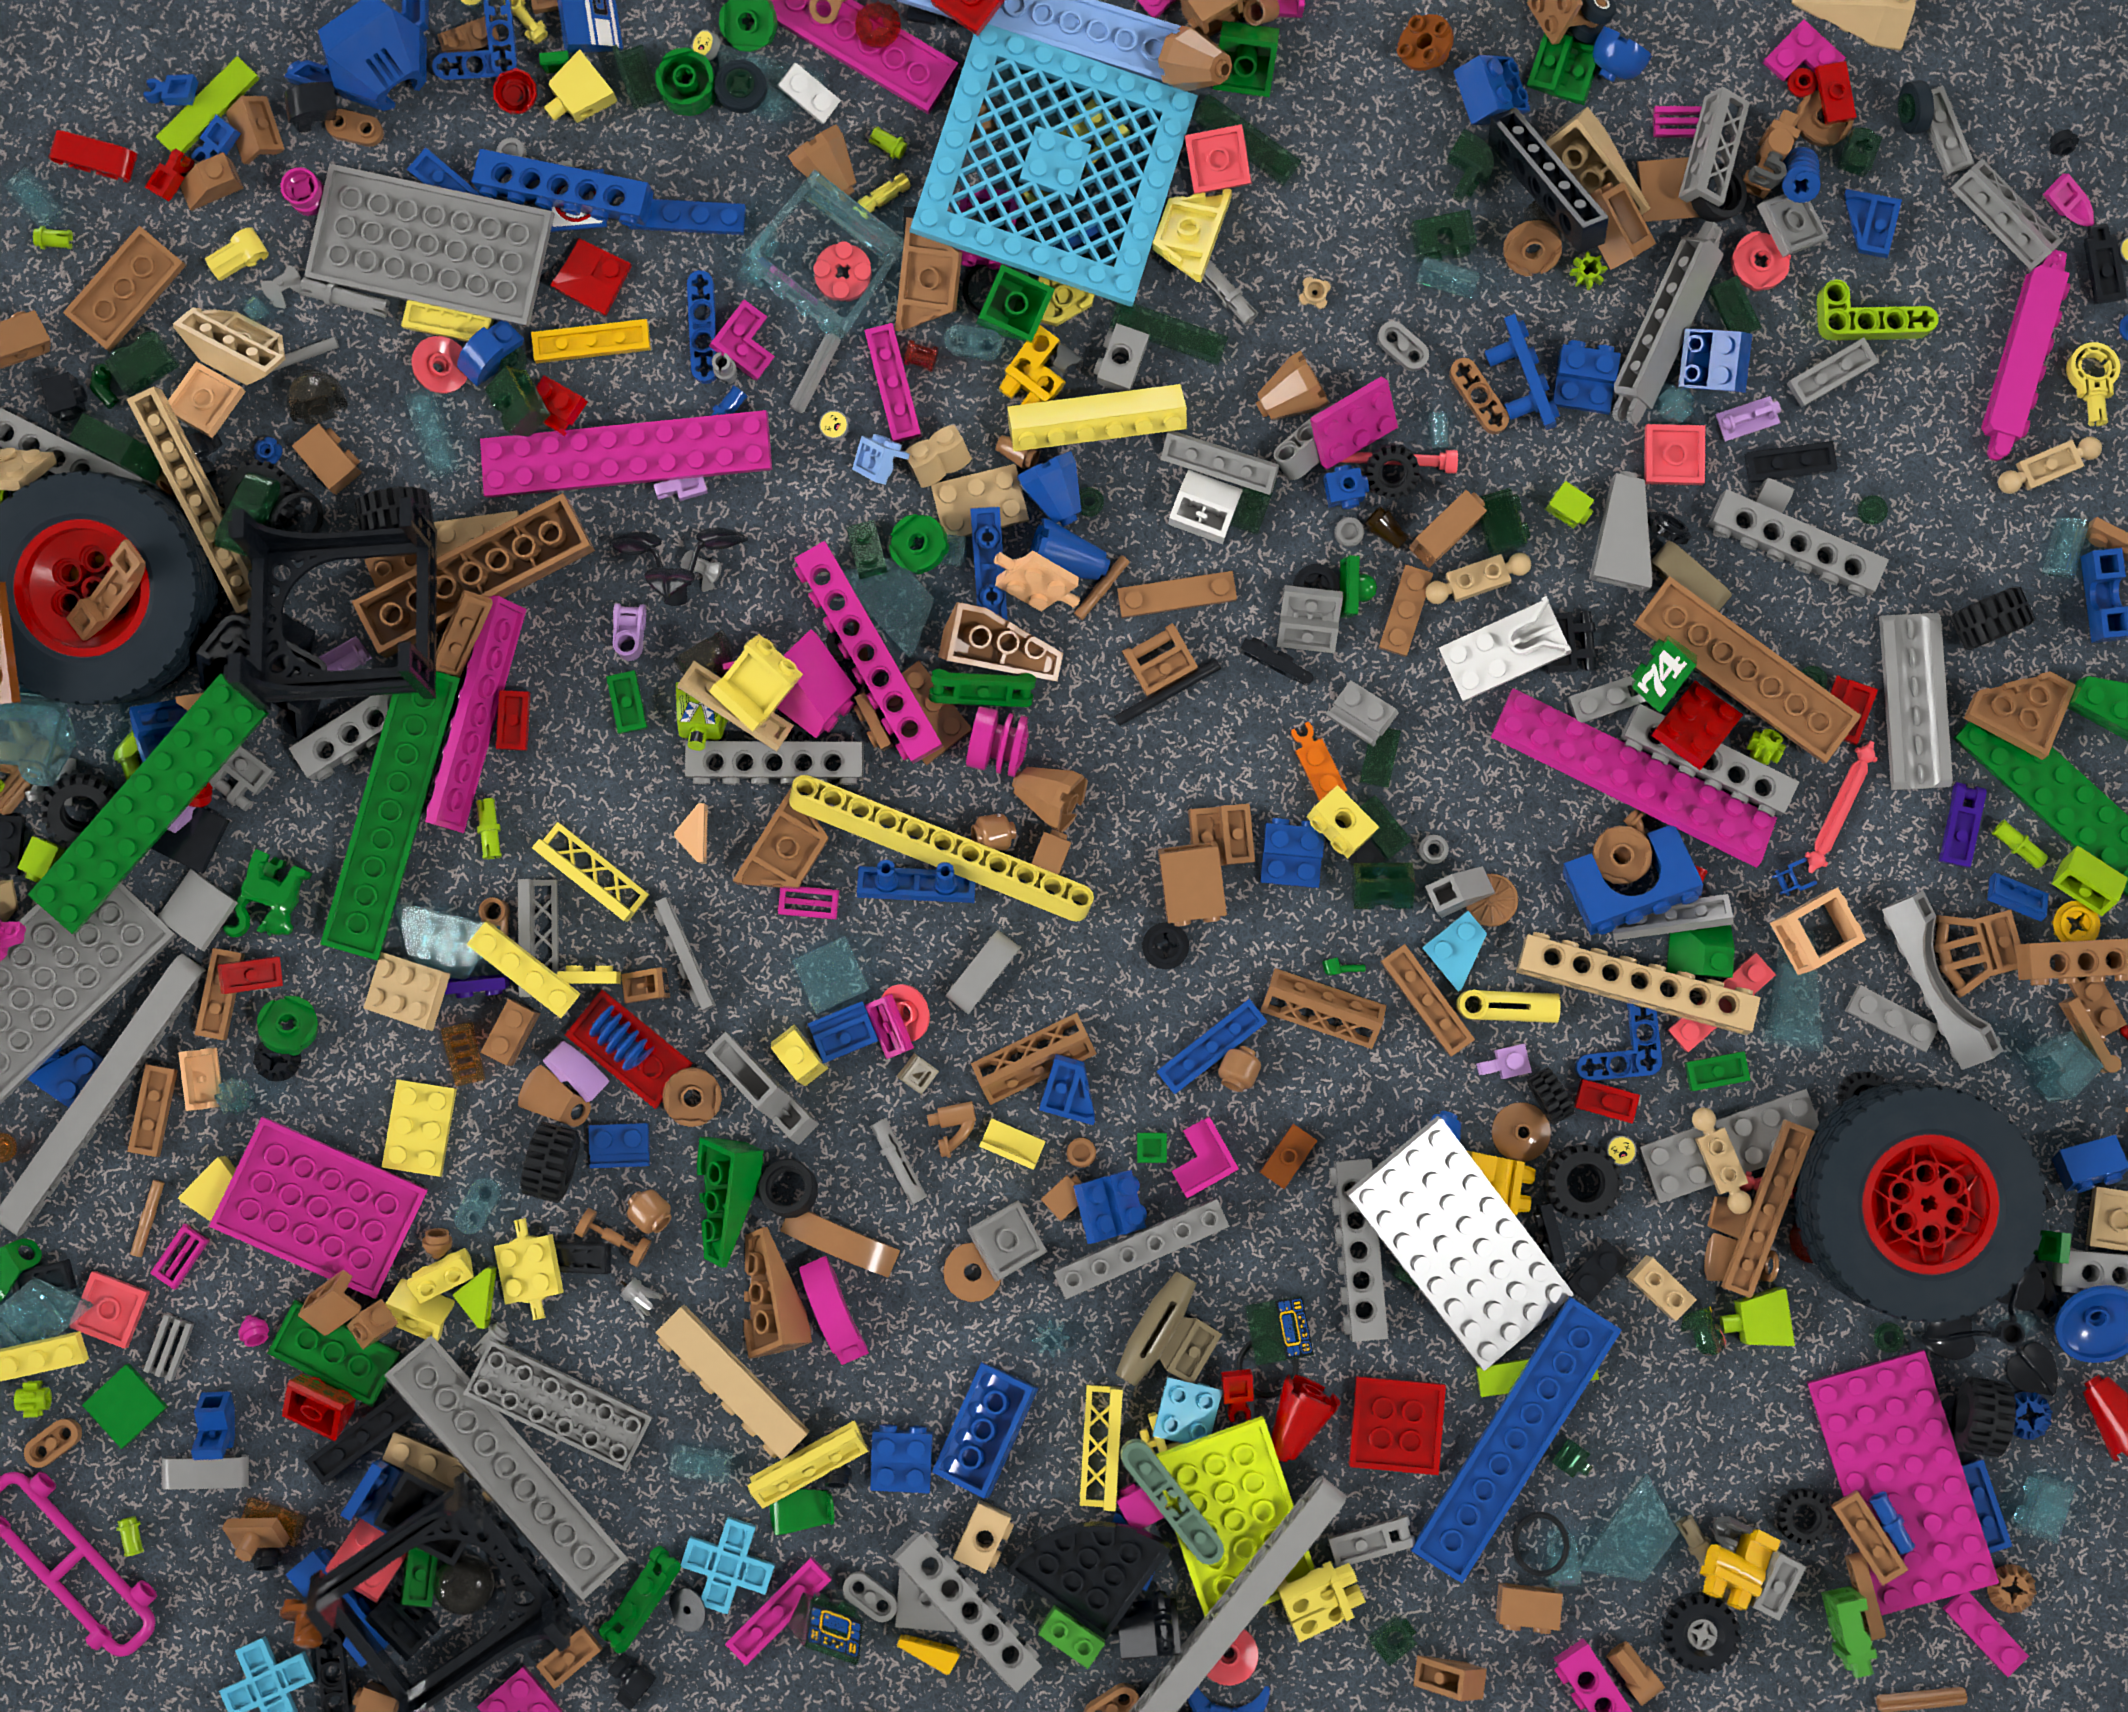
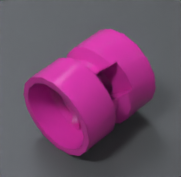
M300 167L287 171L282 177L280 184L284 198L302 215L313 216L318 214L324 185L308 169Z

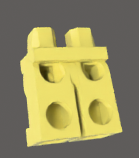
M1328 1561L1322 1564L1323 1568L1313 1569L1307 1576L1287 1583L1286 1579H1284L1277 1587L1279 1597L1299 1643L1339 1624L1344 1618L1346 1621L1353 1619L1354 1615L1351 1609L1366 1603L1358 1584L1343 1589L1357 1582L1350 1563L1334 1569L1332 1563Z

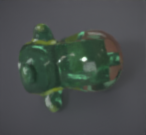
M1710 1306L1683 1315L1680 1328L1682 1332L1688 1329L1693 1332L1696 1348L1706 1356L1719 1354L1723 1351L1726 1344L1725 1337L1718 1323L1713 1321Z

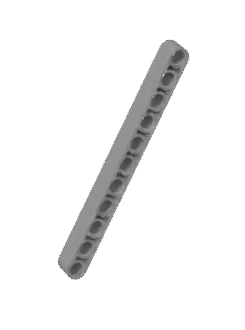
M184 954L177 956L1 1203L0 1224L18 1237L29 1228L26 1225L29 1221L33 1222L45 1205V1198L47 1196L50 1198L63 1179L61 1177L64 1172L67 1173L80 1154L78 1152L81 1147L84 1149L97 1131L96 1126L98 1123L102 1124L115 1106L113 1104L115 1099H120L132 1082L130 1080L132 1075H137L149 1058L147 1056L149 1051H154L166 1034L164 1031L166 1027H170L182 1011V1004L190 1000L200 985L199 980L206 977L208 972L206 969Z
M1323 1476L1318 1477L1183 1643L1181 1655H1174L1129 1712H1178L1339 1512L1346 1501L1347 1496Z

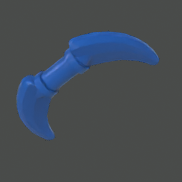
M1265 1686L1260 1695L1252 1702L1238 1708L1220 1706L1210 1702L1198 1687L1187 1701L1194 1712H1263L1269 1700L1270 1688Z

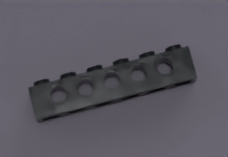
M1515 107L1490 118L1488 144L1580 254L1604 244L1609 217L1520 111Z

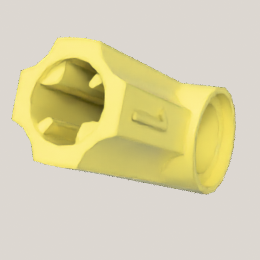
M250 227L238 231L231 237L229 244L205 258L210 270L219 281L224 280L245 266H255L257 264L256 261L261 258L265 260L268 257V251L253 228Z

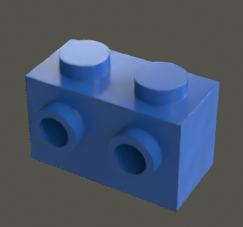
M2116 1135L2061 1149L2052 1158L2065 1192L2075 1189L2077 1193L2085 1192L2094 1188V1184L2105 1182V1185L2114 1184L2123 1179L2122 1176L2128 1171V1161Z

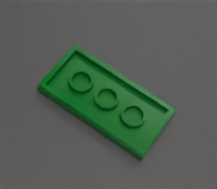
M295 1299L267 1354L312 1377L321 1379L324 1383L338 1390H344L357 1400L373 1407L387 1382L384 1375L395 1366L401 1352L380 1341H376L363 1350L345 1323L325 1336L298 1316L304 1303Z

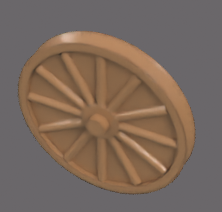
M1487 874L1495 894L1467 906L1466 909L1479 924L1495 927L1506 923L1513 917L1518 906V894L1514 885L1504 876Z

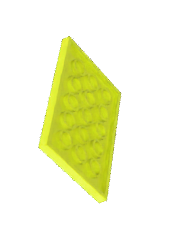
M1263 1416L1155 1454L1215 1530L1224 1545L1222 1558L1214 1564L1207 1565L1201 1563L1176 1533L1204 1617L1294 1507ZM1166 1489L1162 1492L1168 1502L1166 1507L1171 1505L1179 1513H1182L1177 1503L1179 1496L1173 1498L1167 1493ZM1309 1550L1306 1551L1286 1576L1287 1583L1307 1576L1310 1571L1315 1569ZM1277 1589L1264 1605L1280 1600Z

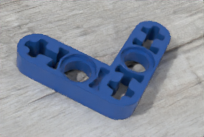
M484 0L489 50L438 54L432 62L433 72L437 77L445 80L498 77L506 71H503L502 66H497L496 60L501 59V50L495 52L494 45L505 46L511 44V50H505L506 59L512 60V65L507 66V71L518 67L511 0H505V5L500 8L501 16L507 14L508 21L503 19L491 21L490 15L497 16L495 6H490V0ZM497 24H503L509 30V36L503 42L496 40L493 36V28ZM457 56H462L461 66L464 74H459L460 68L450 69L449 75H446L443 69H439L438 64L443 63L444 57L447 58L449 63H458ZM471 56H478L483 61V69L479 73H473L467 67V61Z
M1627 1003L1632 1050L1580 1056L1575 1063V1071L1579 1078L1593 1081L1656 1074L1662 1066L1657 1011L1644 1008V1016L1651 1014V1020L1642 1019L1635 1022V1016H1641L1640 1007ZM1641 1024L1648 1025L1652 1030V1036L1647 1041H1642L1637 1037V1028ZM1654 1044V1049H1648L1649 1058L1655 1059V1064L1650 1065V1070L1647 1071L1646 1066L1640 1064V1060L1645 1059V1050L1638 1051V1045L1648 1046ZM1616 1056L1622 1057L1626 1062V1068L1621 1073L1613 1072L1610 1067L1611 1060ZM1600 1057H1605L1604 1068L1607 1075H1602L1603 1069L1592 1070L1591 1076H1588L1587 1071H1582L1581 1065L1586 1064V1059H1590L1592 1064L1602 1063Z

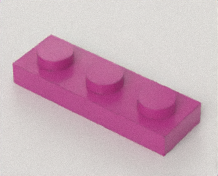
M1969 1592L1955 1595L1942 1608L2005 1676L2009 1677L2029 1657Z

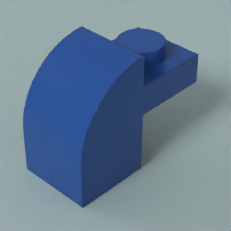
M499 321L488 330L483 327L469 339L461 350L457 367L477 387L498 372L501 359L522 346L524 338L505 321Z
M231 1391L203 1392L200 1394L194 1411L198 1433L191 1449L193 1460L223 1459L227 1448H233L235 1440V1407Z

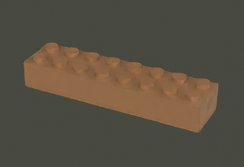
M563 493L437 557L436 633L447 627L463 590L488 598L493 595L505 598L595 551L573 506ZM417 568L351 601L377 653L385 658L398 653V642L410 641L412 644L416 643Z

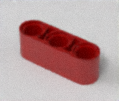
M57 130L48 158L59 165L67 163L69 164L68 167L89 173L93 170L96 171V175L115 180L122 178L124 179L123 182L129 183L138 154L122 146Z

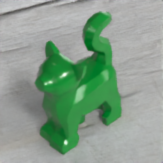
M255 849L248 864L247 875L241 887V894L236 899L238 904L234 908L239 924L237 926L225 925L223 930L226 935L240 937L250 928V916L245 908L249 902H256L271 907V911L258 926V932L266 931L269 936L272 934L278 936L290 935L294 929L291 923V913L299 902L300 886L303 881L309 880L313 873L293 866L285 879L280 882L275 879L278 870L285 868L287 862L276 857L268 862L270 855Z

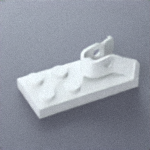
M1547 596L1541 598L1539 603L1439 647L1463 702L1571 654V648L1567 644Z

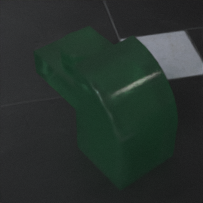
M1466 129L1462 131L1446 160L1447 163L1465 172L1455 188L1452 198L1462 203L1466 195L1471 198L1480 182L1486 185L1493 170L1494 160L1490 147L1484 140Z

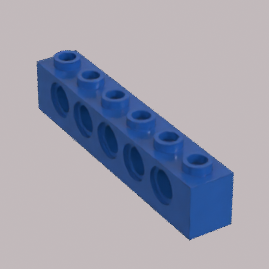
M479 149L471 181L479 191V194L488 198L495 199L498 195L507 197L509 201L517 204H524L525 201L532 202L537 207L546 210H552V207L563 209L564 212L571 215L579 216L580 212L591 214V217L600 221H608V218L615 219L629 227H636V224L646 226L654 194L647 182ZM512 174L508 182L501 183L505 175ZM540 180L536 188L529 189L532 181ZM561 186H568L565 193L556 194ZM596 191L595 196L591 200H584L588 192ZM624 197L620 205L612 206L616 198Z

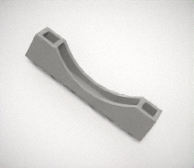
M1924 890L1895 901L1882 909L1885 924L1893 931L1897 939L1898 950L1906 957L1911 967V976L1915 982L1919 983L1924 994V1002L1932 1010L1937 1020V1028L1941 1035L1945 1036L1950 1046L1953 1060L1959 1064L1961 1070L1994 1059L2003 1051V1048L1991 1024L1977 1017L1964 1007L1951 993L1941 976L1933 947L1934 926L1937 916Z

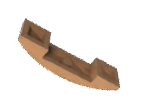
M128 539L123 540L109 559L113 566L89 598L80 599L66 618L83 641L95 635L118 614L134 594L143 577L145 561Z
M811 1211L797 1218H785L780 1230L814 1248L888 1278L900 1252L897 1248L850 1230Z

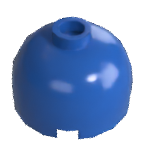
M1605 26L1593 46L1594 62L1601 68L1599 75L1611 82H1614L1616 78L1622 80L1635 78L1644 70L1652 58L1651 53L1631 39H1625L1617 31Z

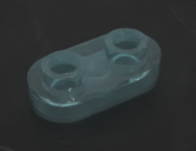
M954 325L947 330L944 337L946 349L955 356L990 361L996 359L1002 351L1001 337L997 332L990 329ZM961 337L965 342L962 346H956L954 340ZM985 342L993 344V348L989 351L984 350L982 346Z
M482 1178L476 1180L471 1185L454 1217L455 1225L460 1232L474 1234L485 1226L501 1197V1188L495 1180ZM484 1187H488L491 1190L489 1198H484L481 1194ZM469 1213H473L476 1216L474 1224L467 1222L466 1218Z

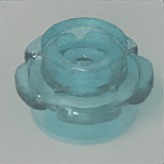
M256 295L249 299H244L246 306L243 310L255 322L258 319L265 321V317L271 312Z

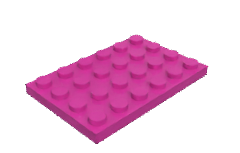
M262 1116L208 1227L328 1279H331L344 1269L352 1276L347 1287L376 1299L428 1189Z

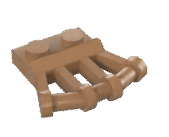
M2011 910L1975 919L1936 915L1937 931L1935 945H1933L1934 952L1939 955L1941 965H1939L1940 973H1944L1956 989L1954 993L1958 998L1969 993L1990 976L2018 969L2016 945H2020L2021 942ZM1949 925L1973 927L1975 935L1948 942ZM1977 942L1980 955L1953 962L1950 949ZM1982 962L1984 965V970L1968 982H1965L1956 971V969Z

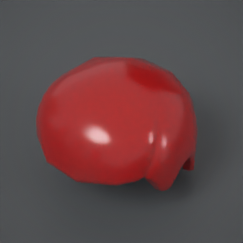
M514 68L501 73L497 77L493 86V97L501 110L512 115L523 114L533 107L537 99V85L529 73Z

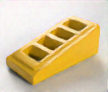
M901 1634L897 1642V1647L946 1675L950 1674L961 1654V1649L958 1647L906 1634Z

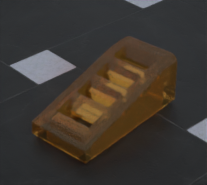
M473 1022L440 1029L456 1087L486 1080ZM462 1033L466 1034L465 1039L453 1041L452 1036ZM469 1045L470 1050L455 1052V1047ZM472 1056V1062L458 1065L457 1059ZM475 1067L476 1073L461 1076V1070Z

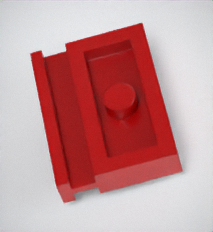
M544 375L529 396L530 402L526 407L522 406L520 410L565 437L567 434L565 432L568 425H573L588 401Z
M1837 675L1830 693L1861 715L1843 740L1857 746L1878 689L1841 678V676Z

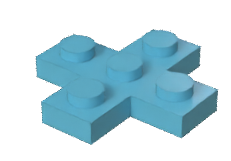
M728 1516L719 1545L690 1536L681 1567L708 1576L701 1597L706 1608L728 1614L737 1586L766 1594L776 1564L748 1555L756 1525Z
M266 1636L235 1650L246 1678L219 1691L228 1712H247L256 1707H259L261 1712H298L290 1692L317 1679L305 1651L277 1663Z

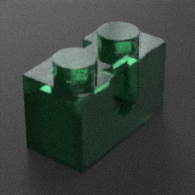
M1470 209L1415 220L1410 227L1417 262L1425 261L1426 264H1434L1443 260L1442 256L1453 254L1454 258H1462L1470 255L1477 244ZM1437 235H1447L1451 243L1447 245L1440 244Z
M505 366L485 388L491 399V405L502 413L500 417L503 422L502 425L509 434L530 437L550 416L527 370Z
M1353 863L1352 898L1354 909H1375V905H1388L1392 909H1413L1415 892L1413 863ZM1378 876H1387V877H1389V878H1376V877H1378Z

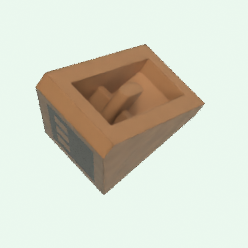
M659 967L621 974L625 1003L670 998L666 968Z

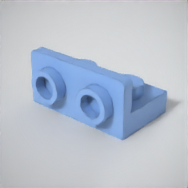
M873 434L872 438L861 436L852 470L876 483L886 485L887 479L893 471V457L908 460L910 454L901 450L902 444L890 441L888 437Z

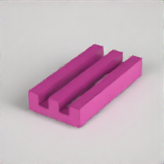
M1655 106L1653 109V137L1694 138L1696 129H1660V125H1697L1699 118L1660 117V115H1700L1702 106Z
M799 887L798 889L780 888L778 914L837 920L840 891L810 887ZM786 892L832 896V901L786 897ZM785 903L831 907V913L785 909Z
M892 994L865 1005L886 1059L914 1048Z
M184 1223L150 1274L172 1289H177L210 1239L191 1228L187 1223ZM186 1233L189 1234L190 1238L165 1274L161 1273L160 1271ZM196 1240L199 1241L174 1280L170 1279Z

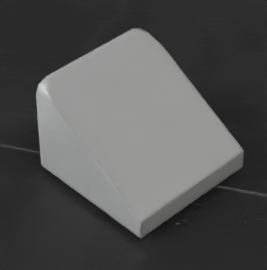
M1767 478L1763 482L1755 501L1783 513L1795 489Z

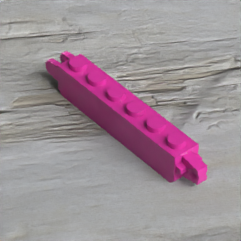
M2055 249L2041 262L2040 266L2034 268L2025 276L1981 426L1983 433L1990 437L1987 455L1992 461H2000L2004 456L2006 457L2010 454L2013 444L2028 433L2030 427V420H2027L2028 415L2038 400V393L2035 392L2037 384L2042 381L2046 372V366L2043 365L2046 355L2050 354L2054 345V338H2051L2053 329L2059 325L2062 317V311L2059 310L2060 305L2066 299L2070 290V284L2067 283L2070 273L2065 272L2067 253Z

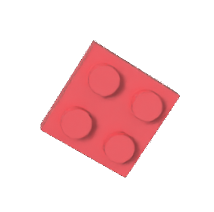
M1242 124L1185 135L1194 194L1252 184Z
M1647 424L1645 426L1644 449L1645 484L1703 485L1705 483V425Z
M91 1271L69 1328L118 1347L128 1348L150 1291L98 1271Z
M360 1518L327 1565L325 1572H330L385 1533ZM406 1553L354 1589L377 1603L404 1563Z

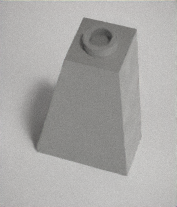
M1621 471L1620 474L1616 473L1610 481L1589 580L1647 592L1652 587V569L1645 480L1637 478L1638 475L1635 473Z

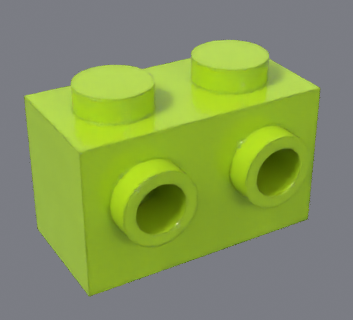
M2077 845L2061 861L2051 884L2100 916H2103L2119 902L2128 878Z

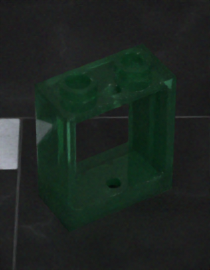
M82 413L69 437L70 440L103 459L153 484L156 483L162 468L150 447Z

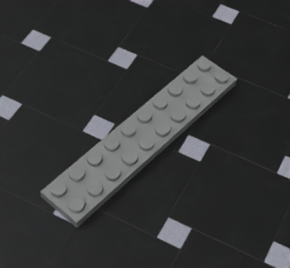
M432 1335L384 1375L386 1380L472 1478L477 1479L486 1494L581 1602L628 1559L499 1411L463 1395L470 1378Z

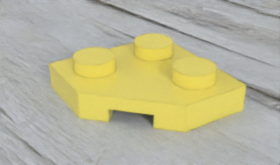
M1039 276L1038 281L1055 288L1040 323L1057 327L1092 307L1094 294Z

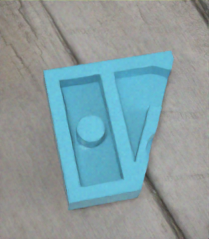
M1467 910L1422 948L1459 992L1464 986L1487 933Z

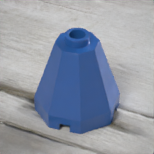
M1071 451L1051 458L1048 462L1040 463L1017 475L1021 488L1050 520L1055 523L1060 522L1062 527L1078 520L1076 515L1081 513L1076 461Z

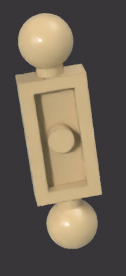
M2086 437L2079 442L2076 448L2072 439L2020 461L2016 464L2019 472L2013 470L2003 472L1998 479V486L2001 491L2007 494L2017 492L2021 488L2022 483L2025 484L2027 491L2084 467L2081 458L2086 460L2097 458L2102 452V444L2095 437Z
M1515 553L1505 563L1500 554L1447 572L1445 577L1448 583L1441 581L1431 582L1426 588V598L1433 604H1441L1446 601L1449 594H1452L1456 603L1511 584L1512 581L1509 574L1522 576L1529 572L1531 560L1525 553Z
M1699 1108L1692 1115V1123L1696 1129L1703 1131L1704 1134L1695 1138L1718 1194L1729 1192L1727 1199L1729 1209L1733 1213L1744 1214L1751 1207V1198L1746 1192L1740 1190V1186L1747 1184L1748 1181L1724 1127L1717 1130L1714 1129L1716 1123L1714 1112L1709 1108Z

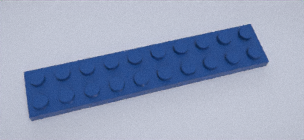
M1568 1297L1416 1538L1414 1547L1410 1548L1412 1552L1460 1583L1464 1582L1622 1329L1572 1297Z

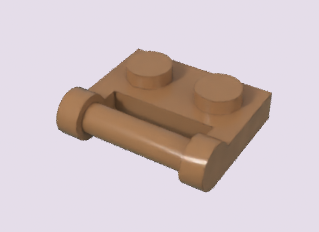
M1173 623L1166 626L1165 631L1132 649L1128 647L1121 651L1147 697L1198 669L1195 660ZM1170 640L1175 645L1174 648L1141 666L1137 661L1138 658Z

